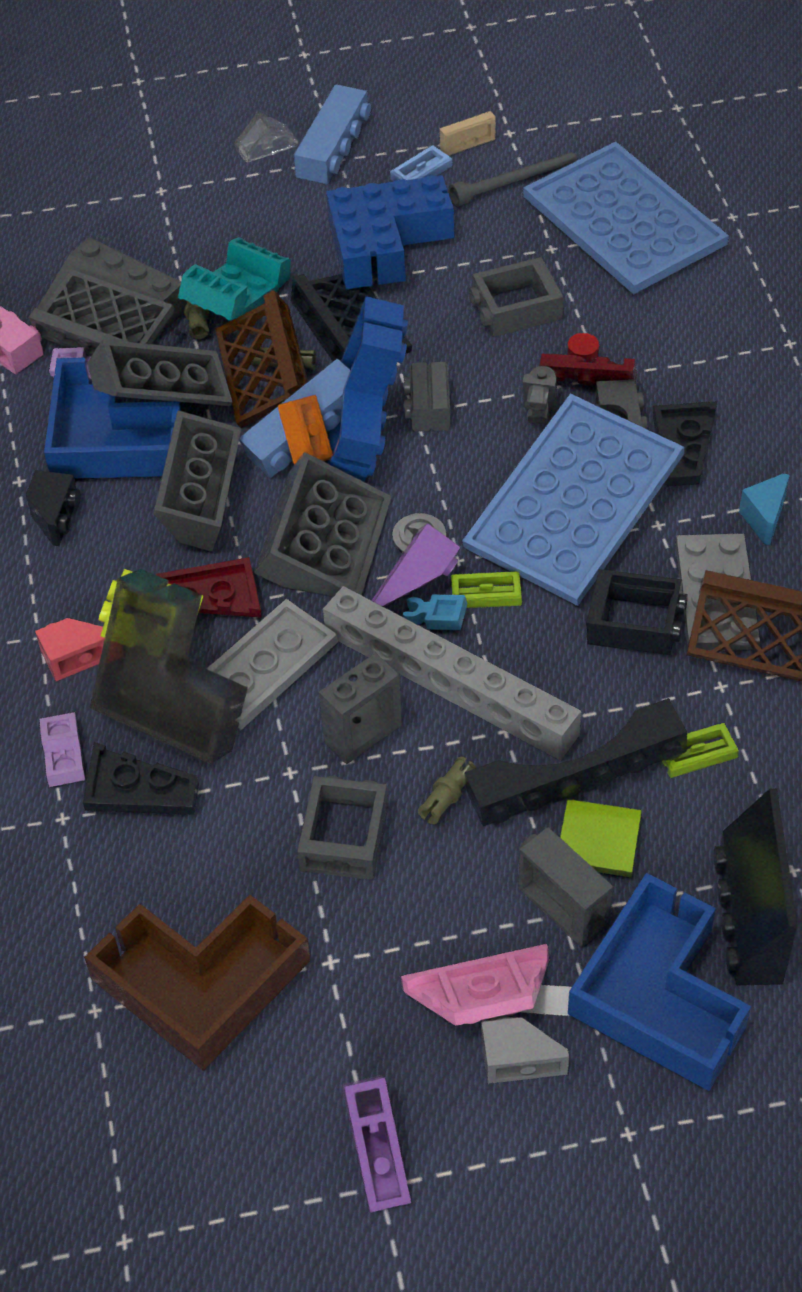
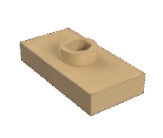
M491 111L440 128V150L448 156L495 140V116Z

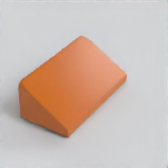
M316 394L279 404L278 410L293 464L295 465L304 452L321 461L331 459L333 454Z

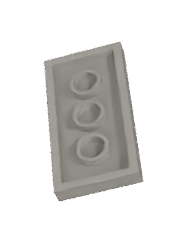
M744 534L676 536V552L679 577L682 579V593L688 594L687 608L684 615L687 644H689L700 585L705 570L751 580ZM706 598L704 609L712 621L727 612L721 601ZM730 603V605H731L733 608L736 607V606H738V605H735V604H731V603ZM745 607L737 612L746 628L757 623L755 609ZM731 616L716 625L726 641L741 633ZM703 618L701 620L700 628L706 625V622ZM709 629L698 636L696 648L711 651L721 644ZM756 629L750 634L759 645V631ZM745 637L730 645L732 650H753Z
M285 599L189 684L190 692L242 730L338 643L337 634Z

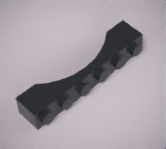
M668 698L635 710L627 724L614 738L597 750L580 758L548 765H523L497 760L464 772L466 790L483 827L492 823H503L511 816L524 811L538 810L546 803L554 800L573 797L580 791L592 786H603L622 775L638 773L652 764L678 758L682 753L687 752V730Z

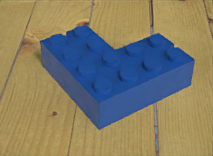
M427 175L417 179H398L394 182L369 183L365 186L340 187L335 190L326 191L329 225L346 289L373 286L372 256H376L379 285L406 281L403 245L455 238L453 205L447 192L443 175Z
M367 296L364 299L341 360L350 369V373L343 388L341 421L334 429L328 431V439L333 456L331 459L326 460L327 464L365 482L367 475H373L376 466L375 456L381 455L384 449L385 436L381 435V431H383L387 412L382 411V407L385 406L388 396L387 386L393 385L396 379L397 362L402 363L405 357L407 345L402 343V340L405 337L408 320L403 319L404 305Z
M85 357L56 358L44 449L48 471L73 475L74 478L162 476L177 411H181L180 402L123 403L124 397L112 396L94 389L93 384L90 383Z
M646 873L569 991L567 1014L710 1091L726 1063L727 1056L731 1055L747 1027L751 1006L687 973L712 932L716 908L684 892L680 899L678 917L672 914L675 908L677 888Z

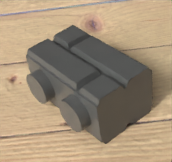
M426 362L412 363L410 365V376H404V396L411 395V399H404L405 419H412V429L414 432L429 431L430 429H433V431L449 430L448 364L446 362H431L430 365Z

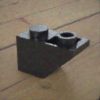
M35 470L26 492L31 517L52 545L60 546L64 534H68L70 530L71 515L73 510L79 507L81 493L79 489H76L73 475Z

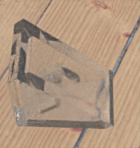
M260 111L255 114L235 141V147L246 163L298 146L297 139L286 124Z

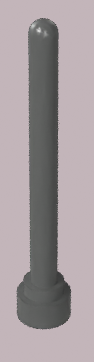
M573 152L566 153L473 184L459 181L449 185V196L453 205L460 207L468 204L474 195L570 165L577 161V155Z

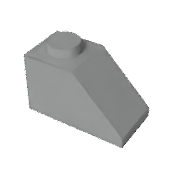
M497 1016L489 1021L482 1022L481 1040L488 1084L568 1075V1049L522 1017Z

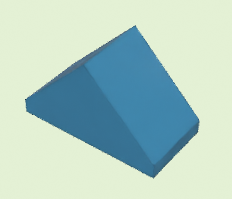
M781 474L742 490L739 512L763 544L771 545L786 498L790 475Z

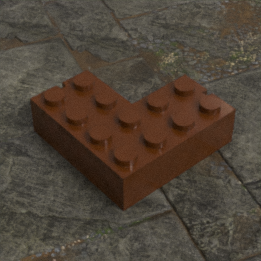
M251 895L238 905L197 947L193 946L143 905L139 904L115 927L121 950L124 952L121 956L116 939L111 933H108L84 956L91 980L203 1071L311 961L308 938L282 918L277 922L276 914Z

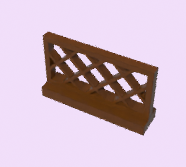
M275 290L263 295L265 304L215 329L227 384L233 402L232 406L236 424L240 428L267 416L279 404H282L308 383L289 306ZM266 316L267 319L261 329L253 328L258 319ZM240 330L234 343L227 341L226 336ZM249 333L256 335L250 348L242 346ZM265 338L272 340L266 353L259 351ZM238 352L246 355L239 367L234 366L232 363ZM254 357H258L262 361L256 371L248 370ZM274 362L278 364V367L272 377L264 375L270 363ZM244 375L251 377L245 390L238 389V385ZM260 380L268 383L261 396L253 394ZM276 386L284 388V395L274 400L269 399ZM249 399L257 401L253 410L244 414L243 410Z
M705 570L700 585L699 598L686 656L802 681V665L799 662L802 660V654L796 657L785 642L799 632L802 634V622L800 621L802 619V591ZM706 598L721 601L727 612L712 621L704 609ZM730 603H731V604L738 605V606H736V607L733 608V607L730 605ZM745 607L753 608L762 620L746 628L737 612ZM765 611L771 612L772 614L768 616L765 613ZM779 615L789 616L797 628L781 636L771 620ZM731 616L741 633L726 641L716 625ZM703 618L706 622V625L700 628L701 620ZM766 624L776 640L761 649L750 633ZM709 629L721 644L711 651L696 648L698 636ZM743 637L747 639L755 651L754 654L746 659L737 657L730 648V645ZM778 645L781 646L790 659L789 662L781 667L772 665L764 654ZM724 649L727 654H722L718 652ZM759 657L762 662L753 661V660H755L756 658ZM794 665L797 670L789 669V667Z

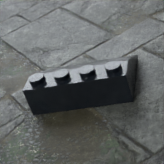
M773 788L768 789L723 830L720 846L714 847L715 869H721L722 879H718L719 902L726 903L727 913H722L723 936H730L731 947L726 948V964L728 971H734L736 986L782 985L797 930L778 790Z

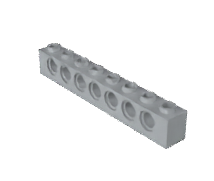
M344 586L323 608L324 625L337 634L338 641L368 658L377 653L398 674L560 761L580 736L581 710Z

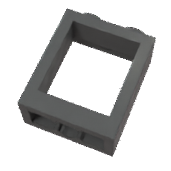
M542 257L472 274V287L469 288L470 301L473 306L477 305L481 323L483 326H488L493 337L562 320L563 295ZM531 285L538 298L498 308L492 295Z
M374 653L319 691L324 743L346 764L402 726L399 674L377 653ZM352 677L357 678L356 681H350L349 679Z
M314 776L297 851L300 871L374 880L388 809L387 784H379L372 780L362 782L344 780L336 776ZM331 802L373 807L366 846L315 841L314 835L321 803Z
M549 827L538 835H530L520 847L518 889L583 948L610 925L613 886Z

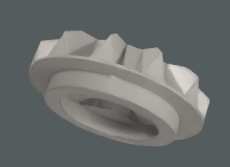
M416 513L400 519L394 526L392 536L395 548L401 549L403 553L414 538L413 535H416L418 530L427 523L445 536L446 529L438 518L429 514Z

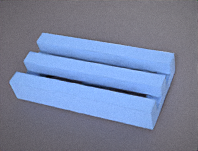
M432 145L391 170L390 179L395 181L398 179L423 178L427 175L438 176L452 167V158Z

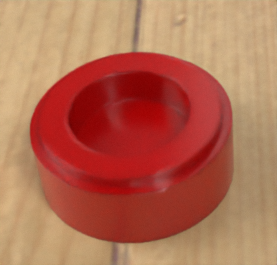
M588 333L575 334L568 340L567 353L568 355L583 357L586 360L585 362H591L598 356L599 341L595 336Z

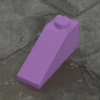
M427 523L418 530L371 601L385 607L434 581L442 574L448 576L458 562V559L454 556L460 549V546Z
M380 1075L342 1084L370 1212L411 1203L385 1077Z

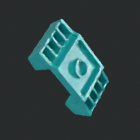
M240 237L229 241L226 264L214 272L194 264L183 274L178 298L187 300L193 305L196 304L203 307L204 310H210L216 315L224 316L227 320L231 321L265 304L263 295L273 290L277 293L278 289L290 279L291 259L280 256L276 252L268 251L266 248L256 246L254 243L244 241Z

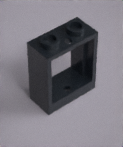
M599 569L586 621L587 644L671 655L673 641L679 642L681 637L682 621H678L679 614L685 615L688 594L682 593V579ZM612 599L669 606L665 627L657 628L607 621Z

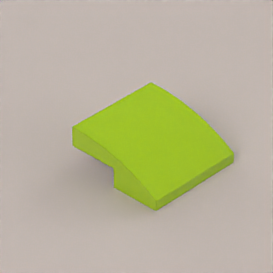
M568 799L560 838L597 872L632 877L642 810Z

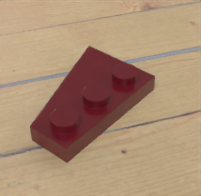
M541 354L539 366L550 367L555 372L557 381L571 378L577 379L579 384L595 386L596 381L635 379L636 382L637 380L635 359L624 358L623 364H616L610 361L608 357H597L591 363L585 362L586 360L583 357L577 355Z
M249 557L149 575L150 578L203 595L198 613L262 618Z

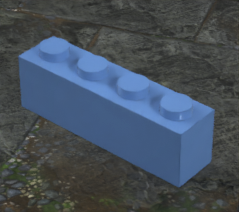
M335 84L294 154L296 178L329 184L333 175L339 172L344 155L347 156L349 154L354 138H358L361 125L370 116L371 105L367 101V91Z
M336 359L283 403L316 394L326 432L334 429L341 421L343 388L350 369ZM278 407L239 438L247 457L269 478L285 469L292 461Z

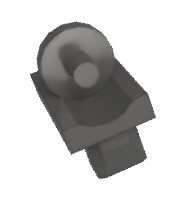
M538 366L530 374L524 373L523 396L524 408L529 409L528 422L547 424L549 411L556 412L557 380L555 372L550 367Z

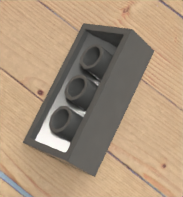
M102 339L87 362L94 389L112 396L230 406L233 403L217 351Z
M177 411L153 514L179 543L213 551L222 524L241 428L182 411Z

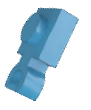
M432 594L430 602H424L418 597H411L407 599L409 611L413 612H403V618L417 625L425 622L427 629L461 630L467 608L465 595Z

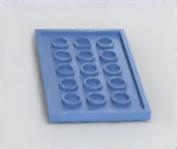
M617 142L523 187V197L632 294L638 293L728 245L729 235Z
M570 394L462 540L463 546L511 572L517 571L520 577L578 606L597 580L599 569L604 570L684 455V447Z

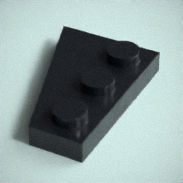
M718 401L653 406L656 434L684 447L683 457L666 480L667 487L700 484Z
M94 742L83 799L85 811L194 815L199 786L198 777L160 763L152 765L137 760L135 755L124 751L122 754L109 751L105 745Z

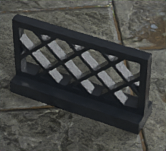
M304 274L293 276L290 301L331 360L335 361L338 359L341 361L351 333L344 331L342 327L344 325L354 328L356 319L348 316L350 313L359 315L362 306L355 305L356 301L364 302L366 296L378 299L369 286L359 287L357 290L346 289L342 286L344 284L342 274L311 281ZM322 289L331 292V294L326 296L316 291ZM339 294L352 299L350 302H345L335 297ZM329 307L343 310L344 313L343 315L333 313L329 310ZM405 336L402 343L407 345L405 353L407 354L411 353L412 344Z

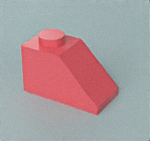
M70 618L51 623L35 631L41 653L55 681L120 656L118 642L101 637L102 626Z

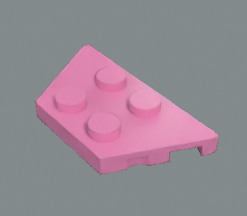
M543 944L401 976L403 991L455 1026L474 1024L480 1020L502 1015H513L519 1011L534 1008L549 963L548 946Z

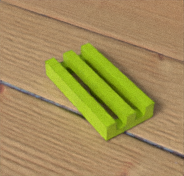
M517 571L451 575L452 595H465L467 608L522 605L520 574ZM510 584H513L512 586H493V585H510ZM479 586V587H472V588H459V587Z
M725 723L687 733V747L691 746V748L687 749V752L682 753L678 758L671 761L663 760L662 763L664 767H668L667 773L672 778L738 758L739 750ZM718 737H722V738H723V739H720V740H717V741H714V742H710V743H707V744L702 743V742H705V741H708V740H712V739H715V738H718Z

